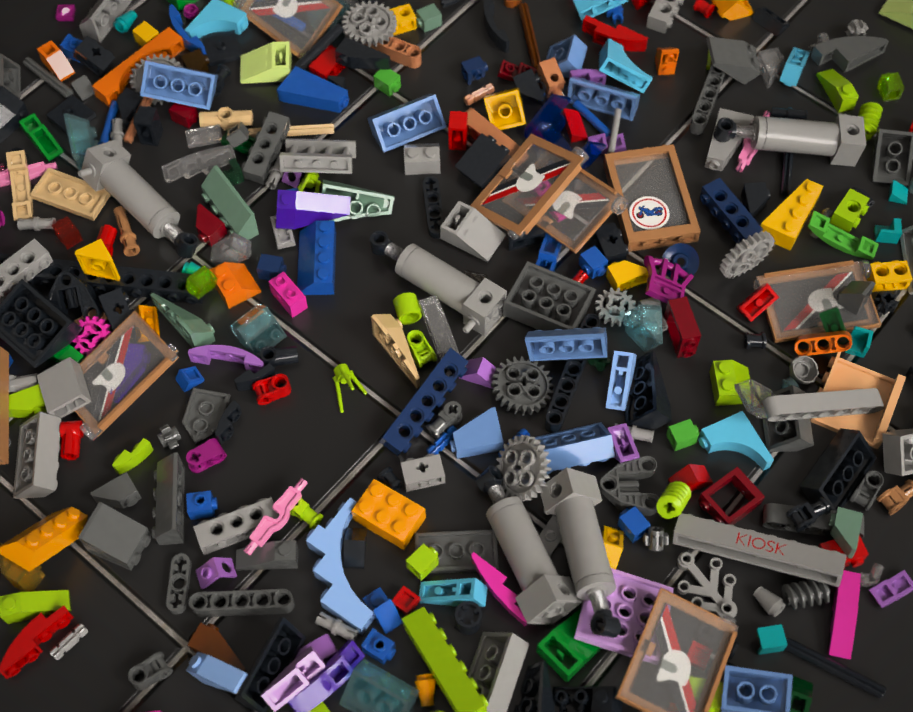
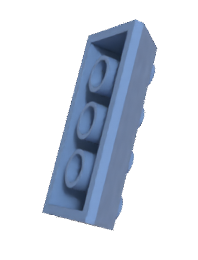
M147 60L144 66L140 96L210 110L218 75Z
M575 76L569 79L567 103L573 104L579 100L588 109L613 116L615 109L620 108L622 110L621 118L633 121L639 105L640 94Z
M427 94L367 118L372 134L383 152L447 128L436 94Z
M606 327L547 331L535 330L528 331L525 337L530 361L607 358Z
M601 422L535 437V439L541 441V445H545L543 451L549 452L546 459L551 460L547 464V467H550L551 470L547 471V475L552 473V471H562L566 467L587 466L591 462H605L609 458L615 457L612 435Z

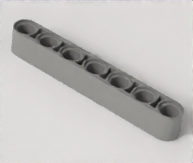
M877 388L777 395L765 398L762 401L769 422L870 414L884 409V404Z

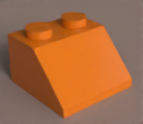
M224 262L208 270L213 285L228 309L262 292L243 263Z

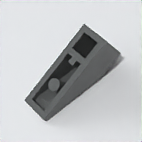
M296 540L265 543L262 547L257 546L251 556L243 551L245 548L236 550V571L298 568L299 549Z

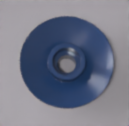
M677 243L670 246L662 259L666 258L668 262L673 264L677 263L679 258H683L684 264L680 265V267L689 275H694L699 267L698 253L692 246L685 243ZM667 269L666 274L671 277L672 273Z

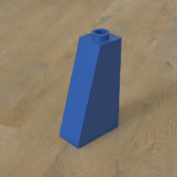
M297 66L277 88L279 101L337 113H340L349 103L348 90Z

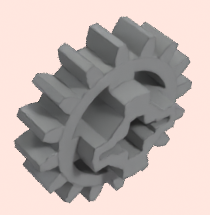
M610 288L609 292L603 290L602 295H598L595 302V313L598 314L600 319L604 318V324L611 322L610 325L613 327L614 323H617L620 327L621 322L628 324V320L633 319L636 311V301L632 300V295H626L627 290L620 292V288H617L616 291Z

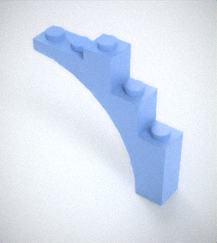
M349 498L347 502H343L340 505L338 513L334 518L331 517L328 520L325 528L318 525L315 529L310 530L306 537V542L309 549L322 557L313 566L315 578L330 587V589L326 588L320 597L322 608L336 618L343 620L348 626L359 630V634L363 635L375 619L374 612L363 604L353 592L342 567L344 536L353 518L351 511L357 504L355 500Z

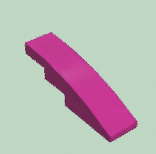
M473 552L471 554V561L492 595L514 618L526 626L527 622L521 609L515 605L517 603L515 597L518 595L504 586L507 577Z
M844 570L840 587L836 586L832 606L833 616L830 627L831 637L828 655L851 660L860 594V573Z

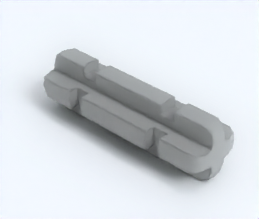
M78 624L74 628V632L68 633L58 643L57 647L54 646L49 653L54 659L59 660L65 651L68 652L79 641L80 637L83 638L88 633L87 628L83 624Z

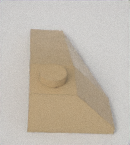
M391 314L372 315L373 336L418 389L420 387V377L406 341L402 323Z

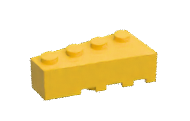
M806 179L761 223L760 226L763 228V232H769L774 238V244L787 250L792 249L819 199L823 186Z

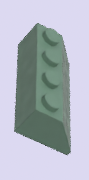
M217 165L213 166L201 185L203 191L201 196L205 203L209 202L214 215L218 214L219 219L225 223L233 240L236 239L241 245L259 235L255 215Z

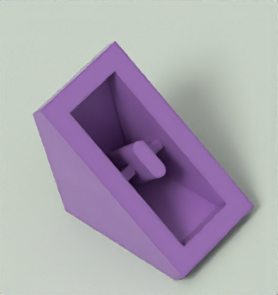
M484 357L468 360L469 362L465 366L468 370L459 379L493 389L491 387V379L496 367Z
M626 423L607 428L612 435L614 458L622 463L640 457Z

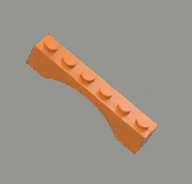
M169 27L162 31L158 36L93 84L92 87L96 97L110 107L111 101H117L119 94L125 90L127 83L131 79L130 75L133 74L132 69H137L135 64H142L140 59L146 61V56H149L151 59L153 54L156 57L162 54L163 58L169 55L170 59L174 58L185 49L183 38Z

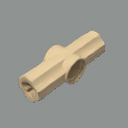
M222 107L218 111L199 112L200 127H221L224 130H228L240 122L245 126L253 125L252 110L232 111L229 107Z

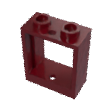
M687 296L668 300L664 318L668 325L667 331L677 358L691 357L696 354L701 333Z
M737 466L702 492L698 502L701 509L708 512L715 522L734 525L760 506L765 496ZM729 482L749 501V503L730 517L710 497Z

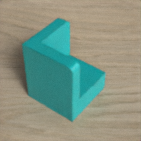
M893 218L890 226L876 225L874 227L875 242L897 244L902 235L901 218Z
M854 326L850 333L852 336V346L845 353L864 358L870 348L873 331Z
M782 624L757 629L760 642L759 655L784 651L788 644Z

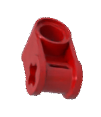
M281 373L258 380L252 384V389L256 392L259 405L269 404L291 393L288 377Z

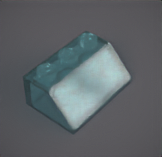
M65 113L63 115L71 153L79 171L82 169L86 149L99 145L98 140L94 138L97 137L95 126L91 127L89 120Z
M363 659L353 669L339 704L352 712H410L420 691L368 660Z

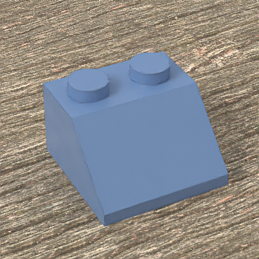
M572 35L551 45L546 60L555 57L563 77L569 78L571 70L582 69L587 46L576 35Z

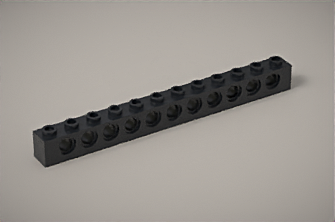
M0 253V264L13 254ZM52 259L53 262L46 269H43L32 280L28 281L31 285L51 288L57 275L63 271H68L90 284L98 294H105L120 288L122 293L126 292L127 296L135 298H151L150 294L155 293L171 302L181 301L189 304H203L207 288L204 275L116 266L120 281H113L84 274L78 261ZM65 275L63 277V283L65 285H69L71 282V277L69 275Z

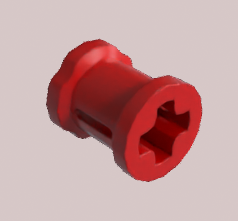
M697 0L693 6V10L703 13L706 18H709L715 9L714 4H709L704 0Z

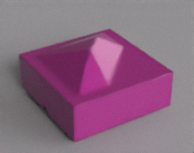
M58 5L56 12L57 21H74L75 5Z

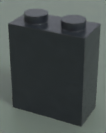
M481 133L455 167L460 173L484 190L511 156L509 154L510 150L507 147L497 145V141L491 135L485 136Z

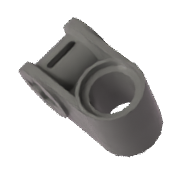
M878 471L868 472L849 501L863 506L865 511L868 512L883 485L884 478L882 474ZM868 480L874 481L876 485H871Z
M157 652L145 661L132 667L128 672V678L135 689L145 690L156 682L167 678L172 674L173 670L165 662L164 653ZM139 674L145 675L143 680L135 681L136 676Z

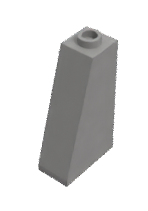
M720 108L716 125L719 119L727 117L732 119L737 125L739 124V126L750 125L751 127L754 116ZM713 135L705 168L722 171L744 138L735 137L727 142H719Z

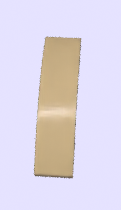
M25 151L6 152L12 188L14 221H18L19 218L33 219V199L30 196L32 189Z

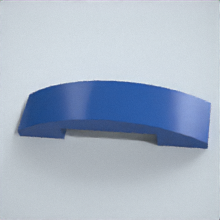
M171 4L169 6V14L173 30L183 38L185 48L189 52L200 49L203 55L206 54L205 46L197 36L190 38L182 28L181 15L174 5Z

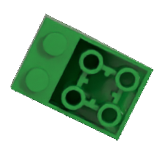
M581 609L553 629L537 645L536 653L566 683L602 649L601 647L574 639Z

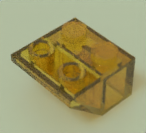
M0 555L1 573L13 587L22 592L34 591L45 577V574L41 571V565L29 572Z

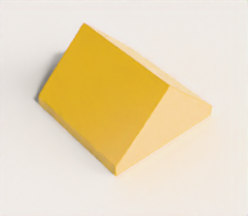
M101 239L76 250L75 255L84 274L120 281V276L113 259Z

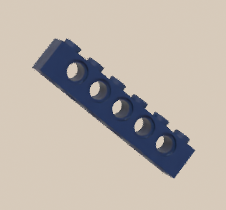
M450 348L382 437L380 443L397 456L401 452L406 453L412 445L409 441L413 436L415 438L419 436L423 430L421 425L424 421L428 423L435 414L432 410L435 406L439 408L446 400L443 397L447 391L451 393L457 385L454 382L458 376L462 378L468 370L465 366L469 361ZM445 369H448L452 372L451 377L447 376L444 373ZM433 384H438L441 387V391H436L433 388ZM422 399L429 400L430 406H424ZM410 414H416L419 417V421H413ZM399 429H405L408 436L402 437L399 434Z

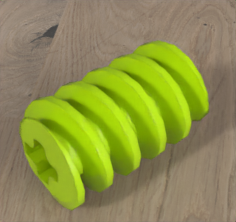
M874 102L864 103L858 113V116L864 118L866 141L876 134L883 111L882 106Z
M674 481L666 487L656 504V509L663 518L671 519L682 513L691 497L689 486L681 481Z

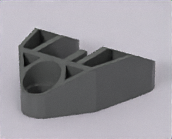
M643 456L616 465L601 478L599 484L601 493L618 510L623 511L627 508L630 510L636 506L643 516L655 514L657 512L656 506L649 508L646 506L645 501L654 500L657 504L659 497L654 493H640L637 480L651 477L656 471L657 462L651 456ZM649 462L653 465V469L645 470L642 464ZM605 481L610 482L614 488L606 489L603 483Z

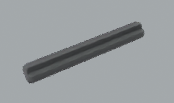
M25 58L23 64L63 96L69 98L74 93L72 89L32 58Z

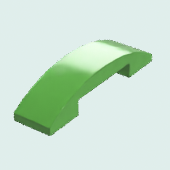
M815 210L813 211L808 227L817 237L847 254L864 259H874L879 246L878 243L865 236L859 239L830 224V218Z

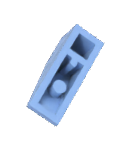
M614 350L605 408L626 410L634 376L636 354Z
M197 652L191 658L186 669L188 673L203 684L237 694L248 676L246 672L200 652Z

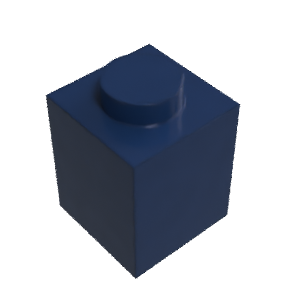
M261 253L257 265L259 279L271 280L283 271L286 273L287 266L284 265L283 257Z

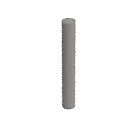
M616 108L614 111L607 154L615 152L622 112L620 108Z

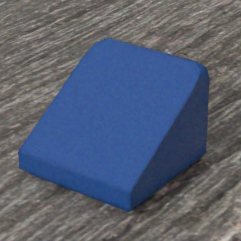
M196 366L179 369L176 376V381L184 392L191 390L205 380Z

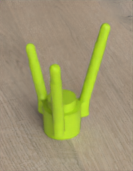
M305 173L298 186L299 191H303L305 187L313 188L315 186V193H319L321 181L318 180L319 173Z
M339 364L333 370L335 374L333 380L335 382L340 413L344 412L340 382L341 384L347 383L350 389L354 390L355 388L351 382L352 379L363 394H367V391L347 364Z

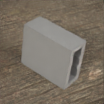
M71 357L62 360L60 363L37 375L46 410L50 415L63 418L92 402L81 365Z

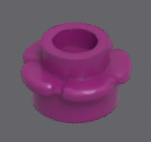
M187 4L184 7L183 15L188 19H195L199 15V9L195 4Z

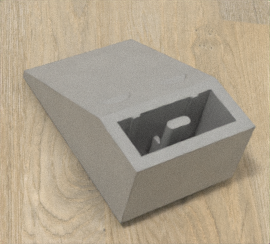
M461 201L457 202L440 226V239L486 262L490 260L506 236L503 231L479 211Z

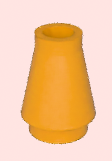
M432 674L417 675L414 682L421 701V707L434 706L436 680Z

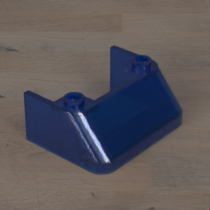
M552 94L524 130L525 138L527 139L530 134H533L575 153L560 133L565 126V117L561 112L572 99L567 96ZM588 141L577 153V155L584 157L580 164L582 169L591 166L607 145ZM532 144V148L543 161L549 151Z

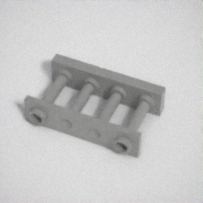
M286 138V152H280L279 155L280 172L352 174V158H356V141Z

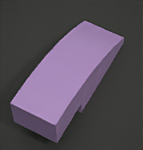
M310 646L271 682L261 696L274 712L307 687L313 677L326 668L325 662L314 648Z

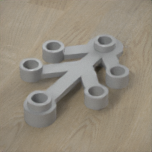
M689 552L681 553L677 559L678 567L682 570H689L701 586L690 585L688 581L682 580L677 585V591L682 595L688 593L711 597L715 603L704 602L700 597H694L691 603L698 601L701 604V608L710 612H716L723 620L733 619L737 614V606L732 601V591L736 583V577L733 574H726L722 583L725 588L722 598L717 592L719 570L723 565L722 560L717 557L711 559L709 563V568L711 569L710 581H708L694 564L695 559L693 555ZM688 557L690 562H685L683 558ZM712 562H717L719 567H714ZM726 578L732 579L733 583H727ZM680 585H685L687 590H682ZM728 606L730 612L724 611L723 607Z

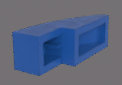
M545 234L536 265L554 272L562 244L548 234Z

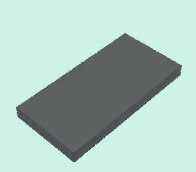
M493 530L415 533V551L424 543L428 548L430 546L433 547L438 553L439 564L429 574L477 572L471 561V554L473 552L499 571L497 537Z

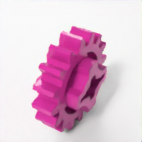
M86 316V321L80 319L79 323L83 329L72 341L77 343L74 348L81 349L80 353L82 355L86 353V356H88L101 344L103 339L105 340L113 332L108 330L111 325L104 324L106 320H99L98 316H93V318ZM95 324L98 325L102 329V331L98 330ZM93 334H97V335H98V336H95V337L92 338V339H87L88 337L92 336Z

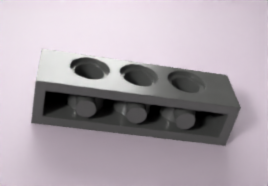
M269 111L267 117H264L262 129L257 132L256 142L254 146L250 147L249 157L242 165L245 179L265 185L270 174L269 171L273 167L290 130L289 117Z

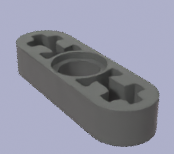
M184 553L175 555L171 561L166 606L175 615L183 613L187 608L192 563L190 558ZM181 560H184V562L186 563L182 565L183 574L180 573V568L178 566V564L181 563ZM177 579L185 581L184 586L180 589H176L173 586ZM175 594H179L178 599L182 603L177 608H174L172 603H176L177 597Z

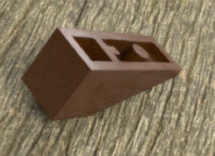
M200 622L187 645L191 652L208 654L247 673L245 667L220 634L219 628L210 623L205 625Z

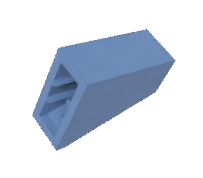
M490 408L453 432L450 448L451 452H455L457 459L497 452L503 449L504 442L496 408Z

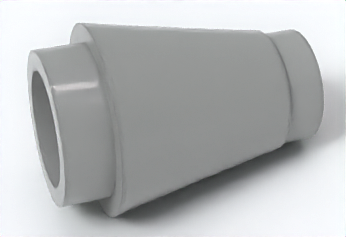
M762 586L757 588L753 594L768 615L776 617L785 608L786 604L783 603L782 598Z

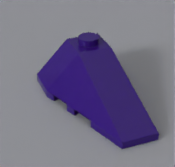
M278 190L276 228L294 230L308 226L315 221H328L350 215L351 197Z

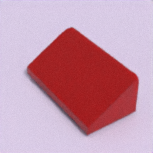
M563 108L562 117L571 143L588 140L579 111Z
M764 283L736 308L752 322L774 303L779 296L768 283Z

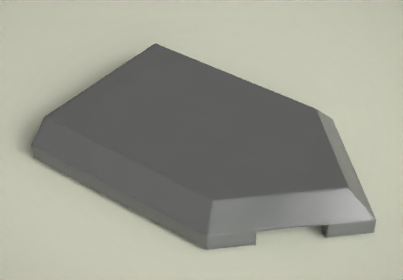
M198 388L192 389L182 423L195 444L216 433L218 422L228 406L230 394Z

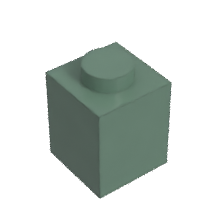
M432 3L416 10V24L426 33L442 26V14L435 4Z

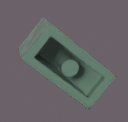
M838 507L835 514L831 513L828 525L832 526L830 534L847 557L852 559L857 550L863 513Z

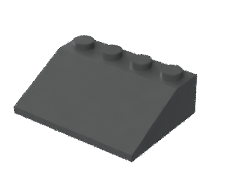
M527 261L504 301L503 315L537 330L580 328L596 289Z

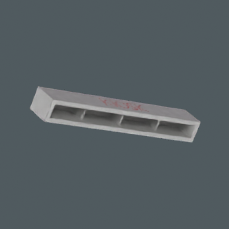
M681 513L679 515L673 534V544L837 587H840L847 556L838 551H830L814 545L798 543L795 540L778 538L774 535H767L751 529L747 530L731 524L715 522L711 519L695 517L691 514Z

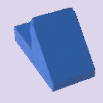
M380 587L362 598L365 605L374 612L375 620L385 635L403 624L392 600L387 598Z

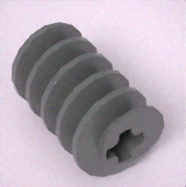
M808 579L806 582L799 581L798 584L793 582L790 586L788 584L782 585L784 604H786V607L791 605L793 610H797V603L800 604L801 608H805L806 601L810 607L813 606V600L816 601L817 605H821V598L827 604L830 602V591L826 583Z

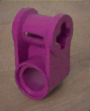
M212 438L190 450L186 455V460L191 472L201 473L209 467L222 462L227 454L218 440Z

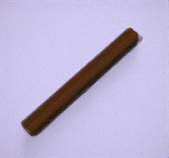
M520 3L519 12L532 67L538 69L541 59L528 4Z

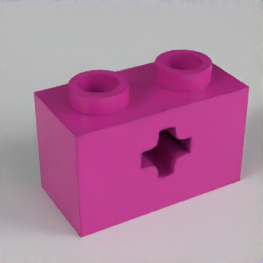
M284 271L268 281L271 293L292 318L308 308L306 296Z

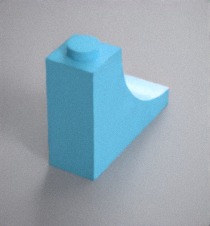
M211 0L188 25L185 32L190 38L194 36L201 38L210 33L233 30L235 34L240 35L249 25L247 13L220 0Z
M608 38L600 51L599 71L644 93L652 81V76L639 69L627 57L623 45Z
M743 411L701 429L699 434V444L702 448L706 449L708 454L721 450L739 452L754 460L763 471L770 468L774 461Z

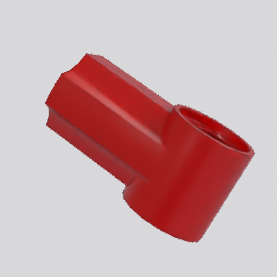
M105 224L101 226L96 241L101 239L112 257L117 229Z
M62 421L60 423V436L62 438L61 457L62 459L76 460L79 458L80 441L84 436L83 421Z

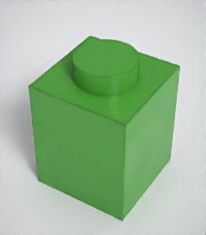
M391 69L379 70L373 75L374 87L389 97L401 87L400 75Z
M691 419L668 427L666 436L674 452L696 444L699 437V429L695 424L693 425Z

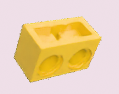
M410 4L389 9L393 10L397 20L396 32L393 33V36L417 29L416 16Z
M907 260L870 263L865 273L867 281L876 283L872 292L907 289L912 281Z

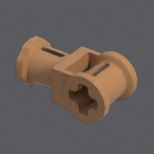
M906 480L905 484L900 488L897 485L892 489L886 490L876 499L886 507L890 516L906 505L909 498L913 496V480Z

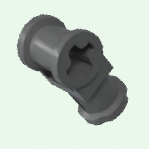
M455 401L448 402L438 414V418L432 424L426 425L427 430L434 438L438 439L444 430L452 425L461 423L463 419L461 405Z

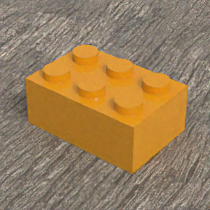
M373 479L351 511L354 521L402 550H405L426 519L425 508L376 479Z

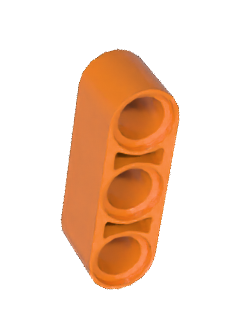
M847 331L802 335L795 341V352L800 356L847 351L852 346V336ZM846 337L849 342L841 345L838 343V339ZM825 339L829 342V345L821 347L818 345V341ZM806 342L809 344V348L802 350L798 344Z

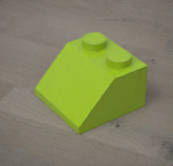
M734 360L712 362L709 373L715 406L753 404L755 402L748 367Z

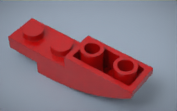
M588 15L583 18L582 31L592 35L593 42L604 46L609 38L623 45L624 51L643 52L647 48L648 37L620 24L613 28Z
M64 605L48 618L40 613L19 633L2 659L0 674L6 679L13 677L20 672L23 666L35 661L39 657V654L43 652L39 644L48 641L53 633L65 628L70 623V620L74 618Z

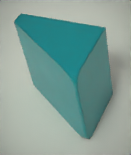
M893 180L889 188L888 201L907 204L908 188Z

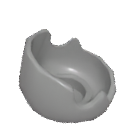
M798 356L789 366V375L798 384H810L819 375L817 363L809 356Z

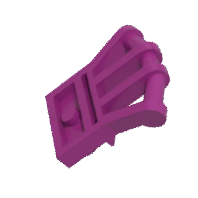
M646 255L644 258V265L647 266L649 275L646 295L666 304L668 300L684 297L685 288L694 277L692 274L689 275L680 267V264L668 262L666 258H653L649 255ZM655 266L660 268L659 275L656 273ZM667 269L672 273L670 280L665 278ZM678 275L685 280L682 284L677 283Z

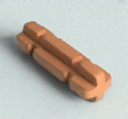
M492 83L485 85V88L481 87L472 92V95L464 96V102L469 106L474 103L473 101L477 102L487 96V94L493 93L495 88Z

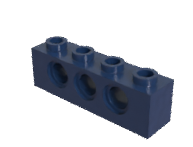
M721 178L702 186L700 193L701 202L707 205L712 215L720 221L723 229L730 233L735 243L739 244L743 239L746 240L749 235L753 236L756 232L759 234V232L763 231V228Z

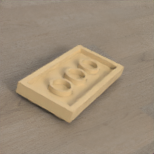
M48 168L30 193V196L34 200L95 221L111 194L105 188L95 191L85 180Z

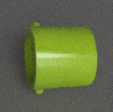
M403 293L394 298L393 304L397 318L403 325L413 324L421 319L422 312L414 293Z

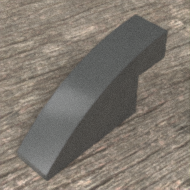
M871 36L835 38L815 45L810 58L818 66L833 60L845 73L884 53L889 41L885 38Z

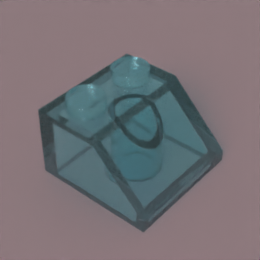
M640 304L625 313L623 318L625 332L644 352H648L663 344L661 306Z

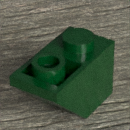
M793 676L790 712H809L813 697V683Z

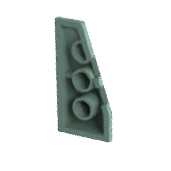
M323 180L321 187L322 194L351 197L350 215L333 219L335 222L392 213L395 198L393 195Z
M155 293L150 294L154 305L192 348L210 345L216 341L213 334L215 330L209 323L206 324L201 318Z

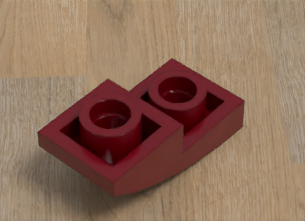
M502 60L497 76L514 81V76L532 69L535 74L536 68L522 62L517 66Z

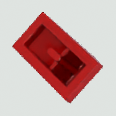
M688 464L668 478L669 484L674 481L686 483L691 492L713 484L704 465Z

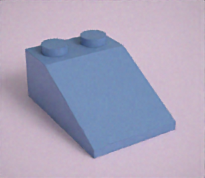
M726 665L721 712H790L793 675Z

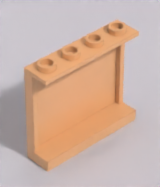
M838 352L836 357H831L827 366L831 369L829 372H825L821 381L825 384L823 388L819 387L817 392L877 388L883 401L884 409L870 414L811 418L810 422L838 433L840 428L860 430L869 446L878 449L883 442L882 433L887 432L906 377L898 374L896 379L887 377L839 358L841 352Z

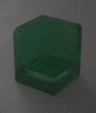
M236 159L228 160L230 169L224 171L223 174L233 186L244 182L242 170Z

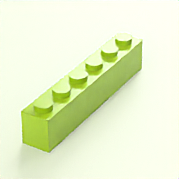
M422 607L403 617L402 622L405 631L454 712H487L486 707L489 704L483 694L479 695L476 691L478 687L473 677L468 678L466 675V666L462 660L458 661L456 659L457 653L453 645L446 643L447 637L443 629L436 627L437 621L433 613H428L425 607Z

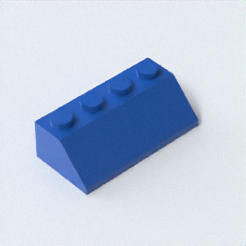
M334 220L315 221L300 231L297 287L304 295H334L336 228Z

